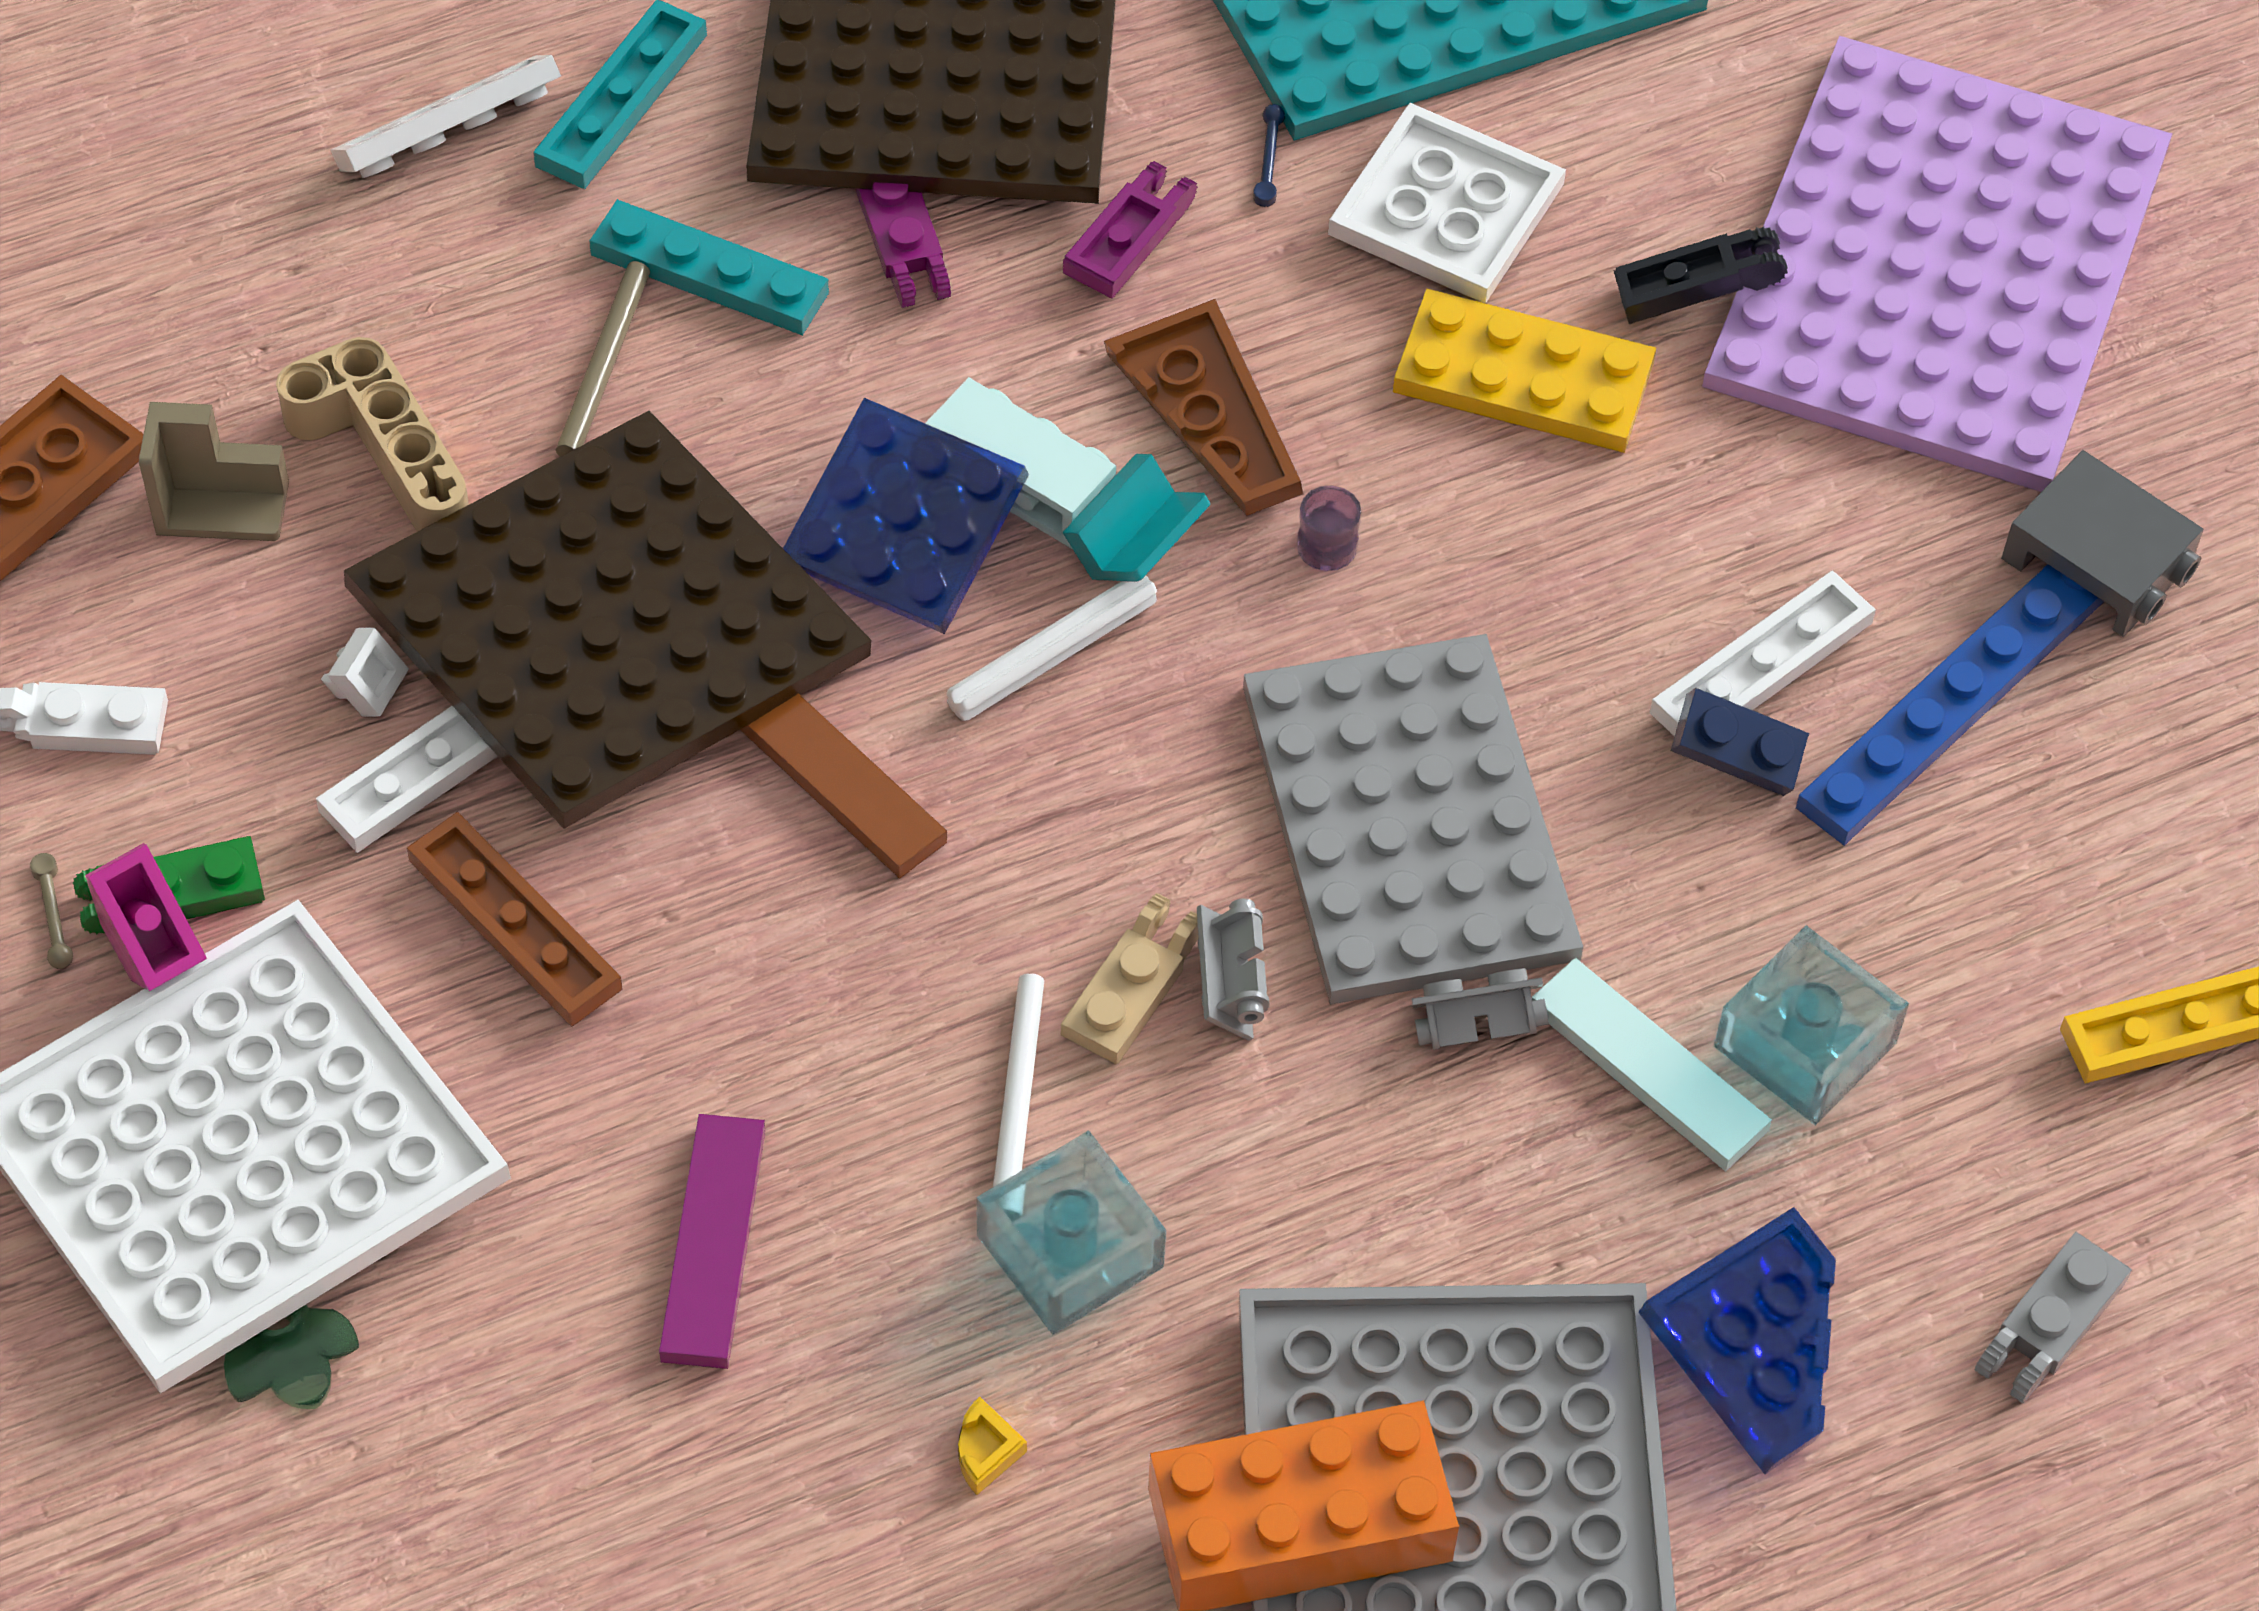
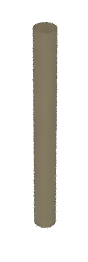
M633 261L627 265L556 447V453L560 457L585 443L650 275V269L641 262Z

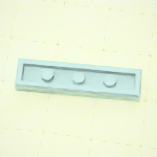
M1574 958L1532 996V1001L1545 999L1549 1025L1725 1172L1769 1131L1772 1119L1577 958Z

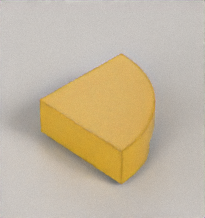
M980 1396L964 1415L958 1441L960 1468L967 1484L976 1495L1027 1452V1441Z

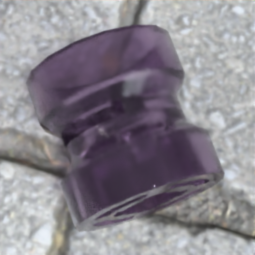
M1331 485L1313 489L1303 498L1299 512L1300 528L1297 535V549L1302 560L1314 569L1323 571L1339 570L1348 566L1355 558L1358 549V530L1362 512L1360 502L1354 494L1345 488Z

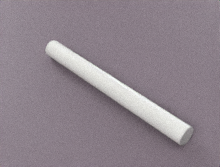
M1023 974L1018 980L990 1206L993 1213L1001 1216L1014 1215L1017 1212L1044 990V979L1036 974Z

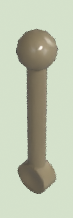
M40 853L32 858L30 868L34 878L40 881L52 946L48 950L47 960L52 967L63 969L72 963L73 952L64 943L53 883L58 867L55 858L51 854Z

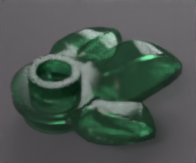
M307 1304L285 1317L290 1322L286 1327L278 1330L265 1329L225 1354L224 1371L230 1394L237 1402H244L272 1388L279 1399L292 1407L300 1409L318 1408L327 1398L331 1389L332 1373L329 1359L341 1358L359 1348V1341L350 1321L334 1309L308 1308Z

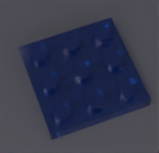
M863 398L783 549L808 575L945 634L1026 482L1029 473L1026 467L1020 463Z

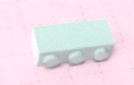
M970 377L925 423V460L1071 549L1072 547L1062 532L1116 475V465L1110 462L1107 456L1100 450L1083 446L1063 434L1048 419L1033 416L1013 404L1001 391L994 388L988 389Z

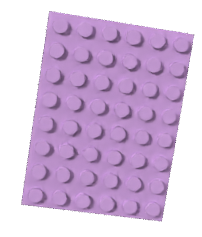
M1839 36L1764 223V228L1770 227L1778 235L1780 249L1777 252L1779 255H1783V258L1786 260L1788 273L1785 274V279L1783 278L1781 283L1777 282L1774 286L1771 284L1768 285V288L1758 291L1743 286V290L1737 291L1706 368L1702 387L2042 492L2054 480L2166 156L2172 133Z

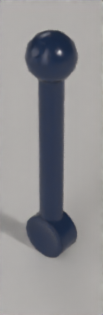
M1277 104L1268 105L1262 114L1263 120L1267 124L1261 182L1257 183L1253 190L1254 202L1262 207L1273 205L1277 197V189L1272 184L1278 126L1285 119L1283 108Z

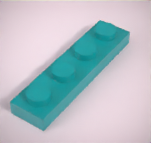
M655 0L534 150L535 167L585 190L707 37L706 20L664 1Z
M618 199L589 240L591 256L625 269L630 262H641L650 269L649 278L802 336L829 295V279Z

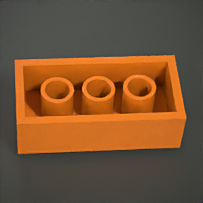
M1424 1400L1150 1453L1148 1491L1178 1611H1206L1453 1562L1459 1524Z

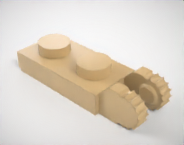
M1156 893L1140 912L1133 930L1129 928L1126 930L1062 1021L1061 1036L1116 1065L1119 1064L1182 973L1184 960L1199 938L1197 913L1190 911L1175 930L1168 947L1165 948L1152 941V938L1158 928L1165 922L1171 902L1170 899Z

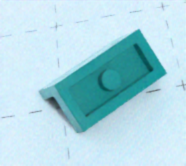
M1135 454L1062 533L1092 580L1138 582L1147 575L1211 503L1205 493L1175 492L1152 454Z

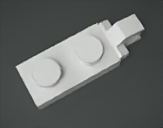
M39 682V685L36 683L23 684L22 690L16 687L0 688V731L14 732L15 738L31 741L33 749L156 755V753H159L168 698L165 688Z

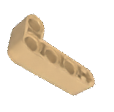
M365 337L348 339L297 360L284 367L279 373L276 387L286 430L298 439L316 440L353 425L417 532L469 505L466 484L461 472L387 351L378 341Z

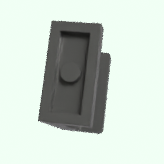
M2082 450L2012 522L2001 559L2022 572L2037 556L2115 608L2118 615L2113 631L2124 637L2138 621L2144 625L2152 621L2166 600L2167 594L2165 592L2173 584L2181 588L2193 576L2202 559L2201 556L2196 554V550L2204 529Z

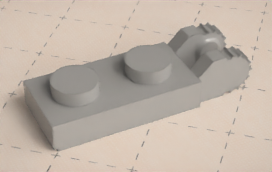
M2075 1232L2004 1320L1999 1333L1977 1362L1975 1371L1989 1379L1993 1373H1996L2002 1367L2013 1348L2017 1349L2032 1360L2028 1367H2024L2013 1382V1389L2010 1393L2011 1396L2024 1403L2049 1372L2053 1375L2056 1373L2123 1288L2132 1269L2078 1232Z

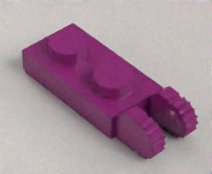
M1155 161L1150 162L1132 184L1128 182L1065 255L1063 259V274L1113 299L1176 224V221H1179L1185 214L1186 209L1188 210L1193 199H1195L1198 183L1184 176L1161 200L1154 195L1158 193L1164 183L1167 167Z
M874 182L873 190L856 189L886 279L891 278L901 308L915 305L916 289L913 279L909 274L923 270L927 271L931 290L935 293L937 300L951 297L950 280L943 261V252L922 193L908 192V184Z

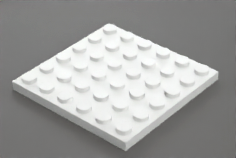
M299 900L205 953L207 959L151 991L141 990L0 1072V1171L160 1394L511 1179L508 1164Z

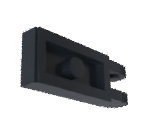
M1763 226L1762 228L1756 227L1753 231L1749 229L1730 236L1726 233L1616 267V270L1613 271L1628 323L1639 322L1743 290V286L1758 291L1768 288V285L1772 284L1774 286L1777 282L1781 283V280L1785 279V274L1788 273V267L1783 255H1779L1777 252L1780 249V241L1775 230H1771L1770 227L1764 228Z

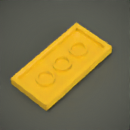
M1426 288L1394 377L1393 393L1625 453L1654 364L1656 347Z

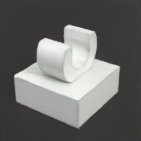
M356 628L346 646L337 652L336 656L338 659L330 672L324 674L321 680L335 697L339 699L347 698L362 717H380L409 668L375 628Z

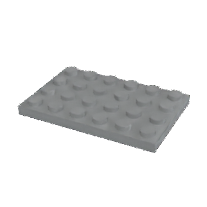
M1487 634L1244 674V694L1330 1005L1422 989L1423 985L1453 979L1468 981L1485 978L1488 974L1523 968L1530 970L1570 963L1574 958L1581 961L1583 944Z

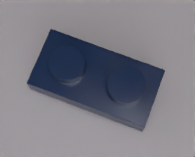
M1695 688L1686 694L1670 751L1785 796L1794 790L1809 733Z

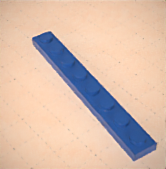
M2047 564L1799 794L1796 809L1845 846L2101 606L2104 601Z

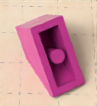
M143 843L85 875L100 924L132 982L151 991L207 959L147 844Z

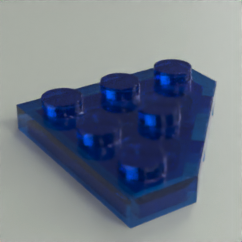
M1795 1207L1646 1300L1638 1311L1764 1474H1767L1812 1444L1824 1431L1825 1406L1821 1405L1823 1374L1828 1370L1832 1320L1828 1319L1830 1288L1834 1285L1836 1259Z

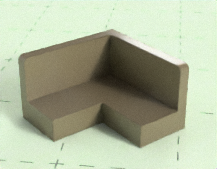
M150 402L139 456V466L156 535L260 541L278 540L280 538L289 486L282 445L220 442L212 405Z

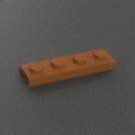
M458 811L407 847L409 862L571 1027L623 990L621 976Z

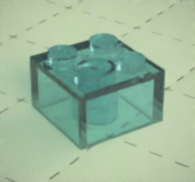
M1806 925L1723 1006L1713 1047L1816 1126L1897 1044L1909 1003Z
M1089 1130L977 1197L978 1238L1052 1335L1164 1268L1166 1228Z

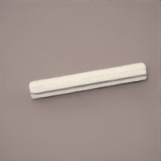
M1147 576L1138 582L1121 581L949 688L947 691L949 707L962 721L975 717L1155 604L1157 589L1154 583Z

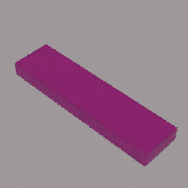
M698 1114L659 1349L661 1363L728 1369L766 1132L765 1120Z

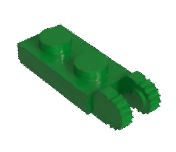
M251 836L154 857L186 919L263 903L262 901L265 900ZM103 865L96 866L95 869L82 870L80 874H76L77 877L73 878L75 895L78 898L89 901L93 900L85 875ZM94 903L83 907V911H80V921L84 931H88L89 934H105Z

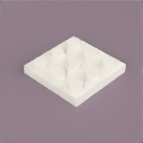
M1409 103L1329 219L1328 235L1475 300L1486 303L1563 187L1566 169Z

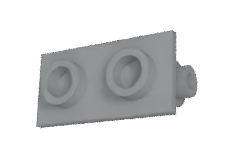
M1237 899L1231 902L1229 905L1230 910L1223 914L1199 905L1196 908L1204 1019L1250 1041L1254 1039L1253 1024L1259 1023L1264 1019V1012L1270 1006L1269 997L1267 996L1265 962L1258 958L1248 961L1249 958L1264 951L1262 912L1256 909L1255 903L1249 899Z
M1526 968L1488 974L1489 986L1463 990L1461 979L1423 985L1424 997L1412 998L1413 1009L1426 1007L1428 1017L1415 1020L1419 1046L1432 1044L1433 1050L1440 1049V1047L1477 1042L1478 1036L1474 1017L1487 1015L1491 1039L1537 1033V1026L1549 1025L1545 999L1532 1001L1530 992L1531 989L1542 988V978L1528 980Z

